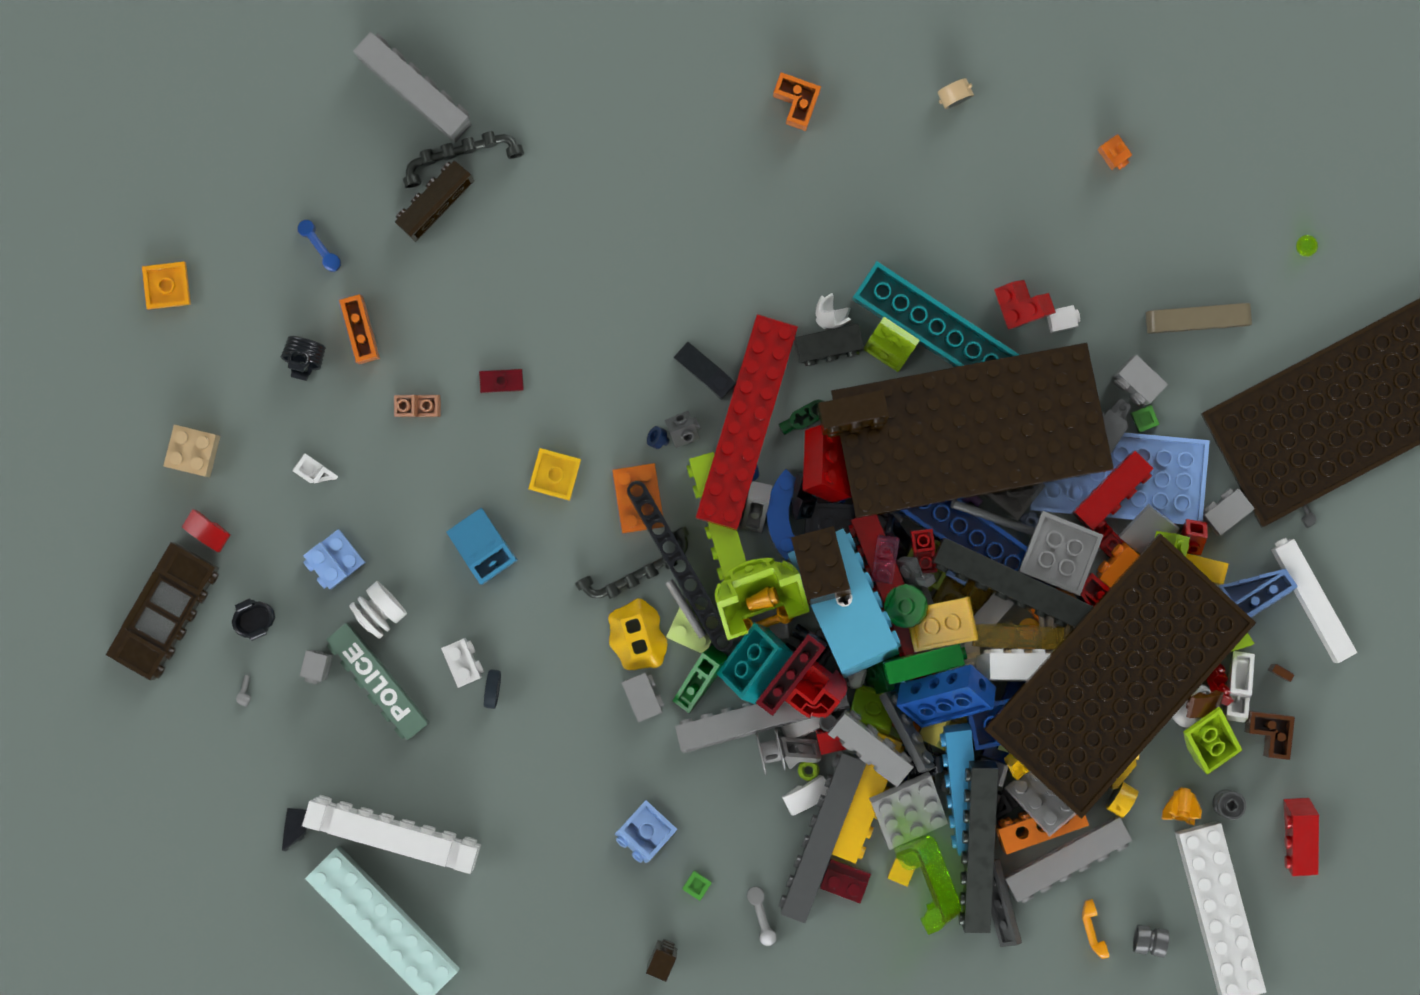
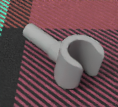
M244 675L242 689L236 698L237 702L247 707L251 696L245 694L250 678L248 675Z

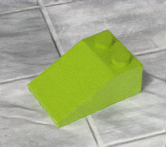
M1217 707L1183 731L1188 751L1196 764L1207 775L1242 751L1220 707Z

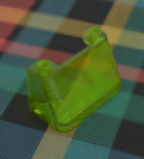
M924 835L893 848V851L903 868L914 870L920 867L933 902L926 904L927 911L920 920L926 933L930 935L941 930L956 918L959 912H961V905L936 840L931 836Z

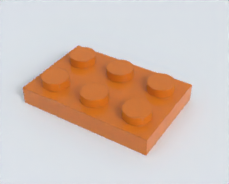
M655 463L612 470L622 534L647 530L627 495V488L633 481L644 483L663 516ZM635 485L630 489V492L634 497H639L642 495L643 490L640 486ZM645 504L641 507L644 515L649 516L653 514L654 509L650 504ZM655 523L653 524L652 529L661 528L664 526L661 523Z

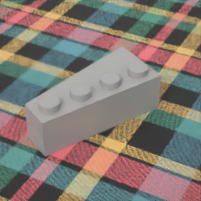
M846 709L829 729L828 735L833 739L838 736L842 746L849 751L855 750L859 759L868 765L872 764L876 772L898 787L914 767L912 758L904 751L899 753L895 749L896 745L887 737L883 740L877 735L879 731L871 724L866 726L861 722L862 717L854 710L849 712Z

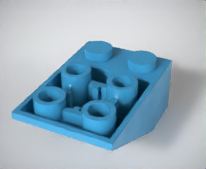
M482 507L446 531L480 585L485 584L518 561Z

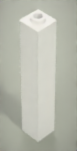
M1285 537L1274 543L1276 547L1271 549L1281 569H1286L1298 587L1294 592L1333 663H1340L1356 654L1357 651L1295 539L1287 540Z

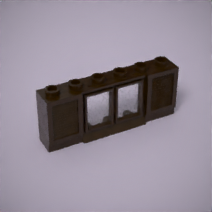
M170 542L106 655L150 681L155 680L156 677L159 679L165 670L163 666L167 659L170 660L176 651V648H174L178 640L181 641L185 636L187 623L192 622L196 617L198 604H202L207 598L208 592L206 590L210 584L213 585L218 579L219 573L217 571L219 567L181 545Z

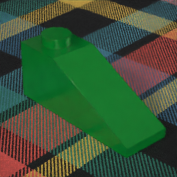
M713 645L702 652L672 701L687 713H691L718 677L716 673L725 663L728 656L722 651L717 650Z

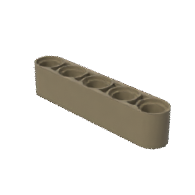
M1250 303L1147 311V334L1252 325Z

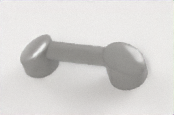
M751 887L747 892V899L755 907L761 928L759 934L760 942L765 946H771L776 942L777 936L776 932L769 927L762 904L764 892L760 887Z

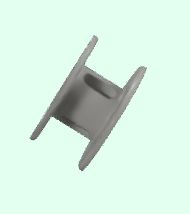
M775 728L776 739L762 743L759 742L758 734L755 733L765 775H767L765 764L781 760L783 768L786 770L777 729Z

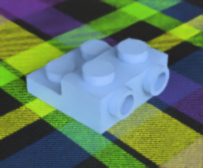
M340 529L303 555L306 559L303 563L309 571L315 570L319 575L317 581L324 589L326 587L329 589L335 588L366 563Z
M645 800L617 830L615 835L617 836L616 841L623 848L628 846L633 851L632 856L640 863L642 861L647 863L677 831V828Z

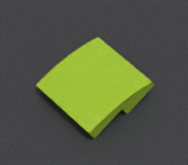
M883 317L863 347V350L896 372H899L920 340L886 317Z

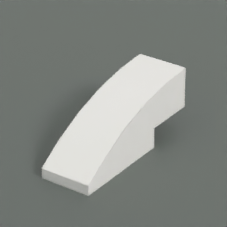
M1238 651L1232 652L1227 687L1230 689V696L1234 701L1228 706L1224 705L1223 712L1229 721L1244 723L1248 719L1249 701L1252 696L1255 654Z

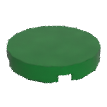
M904 584L893 588L888 593L884 609L891 623L895 626L902 628L915 627L923 621L927 614V598L917 587Z

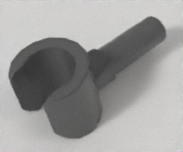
M1306 504L1303 506L1306 516L1301 518L1305 527L1309 528L1315 524L1316 516Z

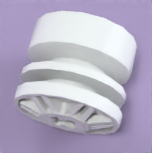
M376 581L366 590L370 597L369 601L359 596L357 599L362 607L355 602L351 603L349 607L357 621L368 632L380 639L384 634L379 626L389 631L390 627L386 620L389 618L394 623H398L407 615V612L398 600L380 582Z

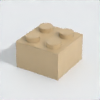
M174 424L163 466L210 478L221 436Z

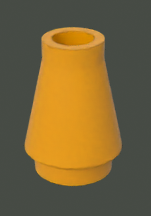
M767 586L751 597L746 598V604L750 611L775 607V604L779 603L775 587L769 588Z

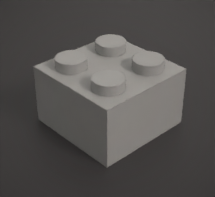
M1137 355L1129 358L1112 376L1115 379L1114 384L1120 390L1128 391L1131 394L1130 399L1138 406L1140 404L1142 406L1150 404L1168 385Z

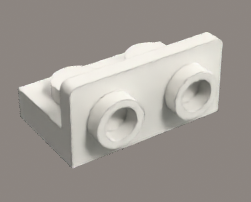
M463 638L441 648L458 688L482 678L481 673L484 670L480 661H475L473 653H475V649L471 640L467 642L466 638Z

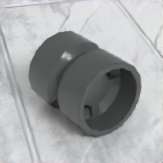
M1223 789L1214 796L1213 808L1218 815L1229 820H1236L1245 813L1246 801L1241 794L1229 789Z
M1138 924L1133 938V952L1146 955L1150 951L1151 955L1164 958L1169 944V931L1155 928L1152 932L1150 926Z

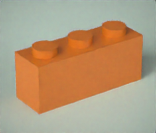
M359 294L339 300L356 363L363 364L380 359L363 296Z

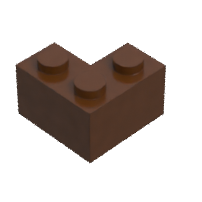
M1249 711L1248 719L1245 721L1244 732L1265 735L1263 756L1290 760L1295 717Z

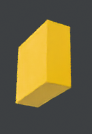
M895 858L887 878L908 887L916 866Z

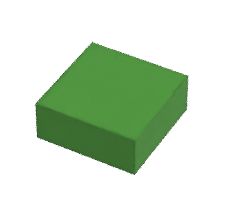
M1152 405L1130 413L1138 433L1160 425Z
M694 870L682 889L700 901L712 882Z

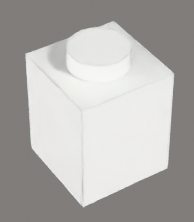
M1074 305L1055 309V314L1047 316L1050 334L1078 327V322L1081 321L1078 309L1075 310Z

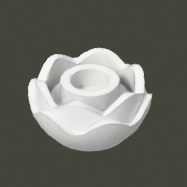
M864 669L849 676L847 685L851 689L862 687L867 670Z

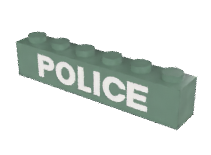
M350 623L344 624L326 639L329 643L327 645L328 649L334 655L338 654L341 657V665L347 672L350 670L356 676L354 680L361 689L366 688L370 693L367 695L370 701L375 706L378 704L382 708L381 714L388 722L392 721L395 724L396 728L394 730L401 739H411L430 723Z

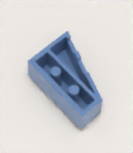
M1282 569L1219 585L1218 587L1252 618L1294 591L1298 586L1288 571Z

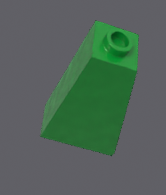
M955 644L882 661L887 683L890 685L965 665L964 660L967 659L965 647Z

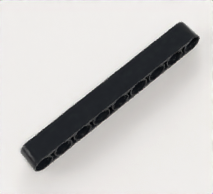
M640 481L631 482L627 488V495L710 641L719 651L729 650L733 644V639H730L728 645L724 648L717 645V638L721 635L726 636L721 617L648 489ZM635 485L640 486L643 490L642 495L639 497H634L630 492V489ZM645 504H650L654 509L653 514L649 516L644 515L641 507ZM661 523L664 526V532L660 535L655 534L652 531L653 524ZM670 541L675 545L673 553H666L663 550L665 542ZM682 560L685 563L686 568L683 572L675 571L673 567L675 561ZM687 579H693L696 582L694 591L685 589L684 583ZM704 598L707 601V607L704 610L697 609L695 606L696 599ZM710 616L715 617L718 621V625L714 629H710L706 625V620Z

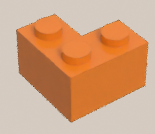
M782 72L780 73L773 97L792 104L786 119L787 125L803 131L807 130L821 91V86Z

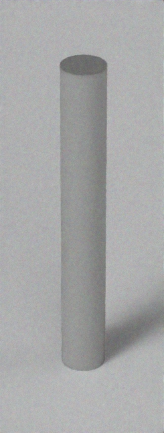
M673 579L665 583L699 639L705 636L706 632Z

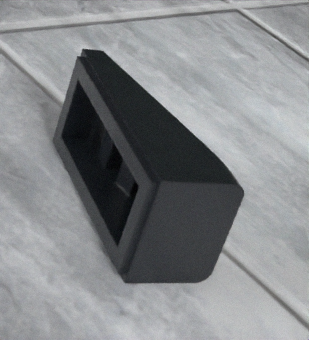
M893 514L888 515L885 534L894 557L907 556L911 538Z

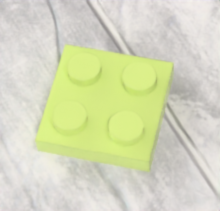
M695 603V606H696L697 609H699V610H704V609H705V607H702V606H700V605H698V604ZM679 607L666 638L702 654V652L709 648L711 641L707 634L699 639ZM710 616L706 620V625L708 628L714 629L717 627L718 621L715 617Z

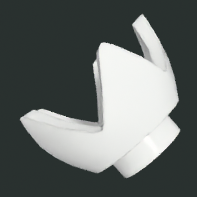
M833 293L826 297L821 296L816 306V322L825 330L842 327L851 321L848 317L851 308L833 309Z

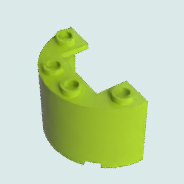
M759 558L741 563L724 575V580L721 584H717L715 590V600L727 640L748 633L743 619L777 607L784 606L789 619L810 612L800 573L792 564L784 560L781 563L774 561V558ZM767 586L769 588L775 587L779 597V603L775 604V607L751 611L748 609L746 598L751 597Z

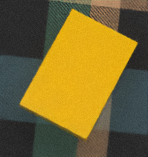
M970 597L928 605L927 614L923 621L915 627L909 628L914 652L979 639Z

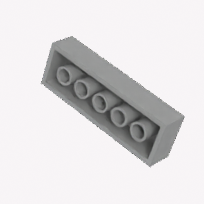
M369 32L353 51L357 58L451 141L456 143L472 125L467 110L460 104L455 106L452 98L444 90L439 92L436 84L428 76L423 78L420 70L412 62L407 64L405 62L406 59L396 48L391 50L389 48L390 45L380 34L377 33L375 36Z

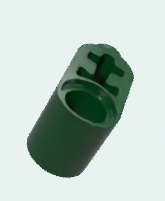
M817 399L794 411L789 419L778 424L782 433L786 435L793 430H803L818 422L819 416L812 412V407L825 401ZM808 409L809 416L813 420L810 421L808 417L803 420V425L800 426L799 423L795 424V415L802 417L806 415V412L804 410Z

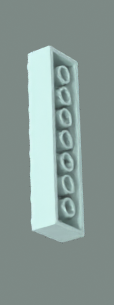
M340 845L305 878L418 995H435L458 973L460 968Z

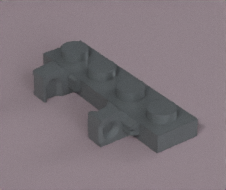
M902 556L899 558L897 563L905 584L920 589L927 598V604H934L928 589L929 586L936 582L934 575L922 573L916 557Z

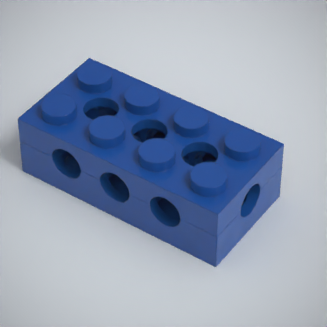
M970 664L900 684L896 706L923 728L992 710L996 686Z

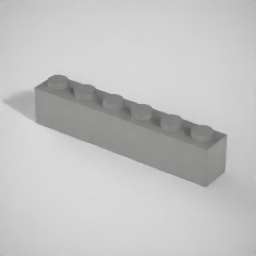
M1115 816L1007 874L1004 878L1015 900L1025 903L1034 897V893L1038 891L1043 893L1053 887L1052 884L1056 881L1064 882L1072 877L1071 873L1077 870L1082 872L1090 868V863L1093 861H1103L1110 856V852L1114 850L1121 851L1129 846L1128 843L1132 839L1121 818Z

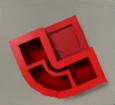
M815 661L785 701L808 718L811 716L826 718L846 695L847 684L837 670L832 674Z

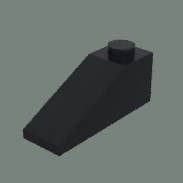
M689 342L673 357L721 400L736 384L731 377Z

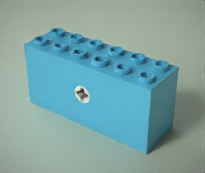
M844 529L836 531V536L852 594L810 606L843 678H847L898 655V647H901L896 631L891 632L890 630L892 625L887 612H882L880 609L883 607L878 592L872 591L874 586L869 573L863 572V569H865L864 562L860 553L854 552L856 547L851 534H846ZM795 551L787 553L791 564L800 573Z

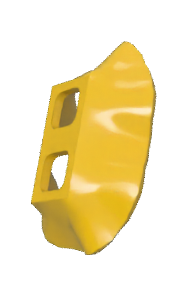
M640 598L611 612L608 617L610 624L609 645L620 658L622 666L626 670L657 668L661 666L668 643L665 635L659 628L660 616L658 612ZM638 619L641 630L631 634L628 633L625 625L626 622ZM641 639L645 640L647 651L635 654L632 643Z

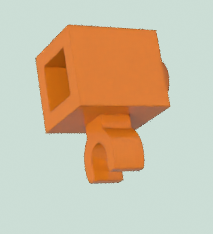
M1118 134L1097 149L1111 170L1116 167L1120 170L1130 163L1128 159L1132 156V153Z

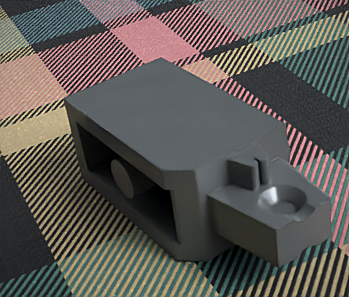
M1119 399L1110 410L1102 412L1110 453H1112L1128 428L1125 418L1131 405L1122 399Z

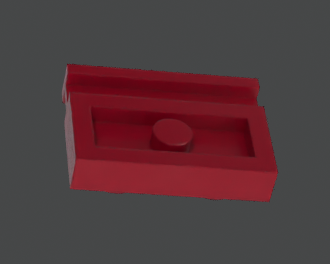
M830 858L820 889L861 904L871 873Z

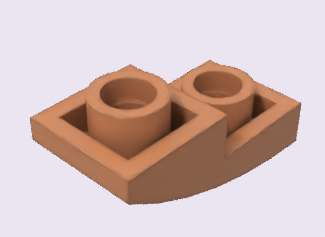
M394 395V417H441L440 395Z

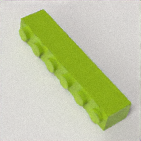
M714 452L690 458V465L686 466L689 477H694L696 485L692 486L695 498L700 497V500L712 465ZM707 522L708 526L704 528L707 538L712 539L714 547H711V552L714 560H719L720 567L717 568V572L721 581L724 580V575L728 571L746 562L736 530Z

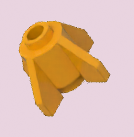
M1178 788V790L1173 792V796L1162 811L1163 820L1175 819L1185 821L1189 825H1195V819H1201L1202 809L1191 789Z

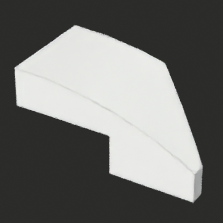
M306 453L302 455L292 470L309 483H319L338 478L336 474Z

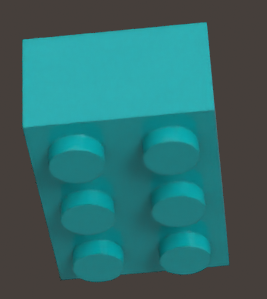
M754 622L748 633L744 635L716 674L740 699L756 704L758 698L794 652L769 628Z

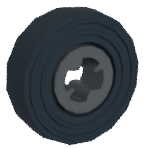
M491 669L488 672L484 694V707L495 709L497 706L501 683V671Z

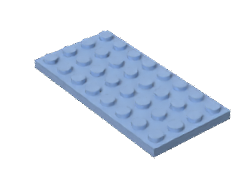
M1124 433L1111 453L1114 469L1132 451L1139 453L1154 469L1150 472L1151 478L1144 484L1140 482L1135 487L1137 492L1130 499L1124 498L1119 503L1122 507L1114 515L1110 513L1106 518L1134 520L1150 504L1174 524L1184 525L1186 519L1203 522L1210 440ZM1113 470L1032 485L1030 510L1072 514L1071 512Z

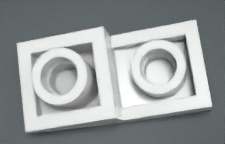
M814 717L782 726V732L786 738L805 737L808 733L822 729L819 725L821 717Z
M818 775L804 786L798 785L782 797L791 815L794 816L816 805L820 795H825L827 787L824 786L826 782L824 776Z

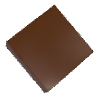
M1271 664L1268 668L1269 672L1288 682H1291L1295 676L1278 664Z

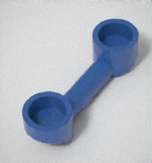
M310 220L301 221L298 225L299 234L310 240L322 256V264L328 271H337L341 266L340 258L333 253H329L315 234L316 227Z

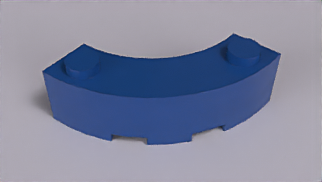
M787 469L782 472L775 482L767 509V525L771 540L785 561L789 558L787 553L794 551L791 537H794L789 522V506L793 497L796 479Z

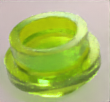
M1304 235L1296 242L1297 252L1305 257L1312 256L1318 249L1317 240L1311 235Z

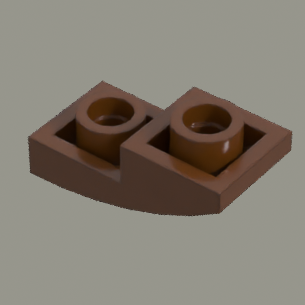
M1215 690L1210 694L1198 692L1193 695L1186 704V709H1188L1186 717H1205L1217 707H1220L1224 693Z

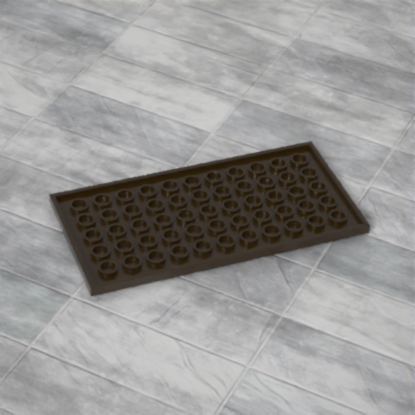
M1420 298L1201 413L1242 493L1255 508L1253 513L1261 528L1420 445Z
M1087 342L831 390L832 400L884 390L889 413L887 423H883V427L871 429V426L863 427L862 431L857 433H850L848 430L841 432L840 435L856 518L1114 469Z
M1158 534L985 726L984 730L1082 819L1256 622L1162 534Z

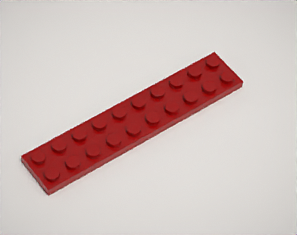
M757 314L696 519L737 531L798 326Z

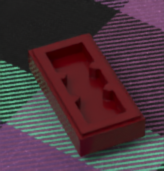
M523 369L479 371L480 393L524 391Z

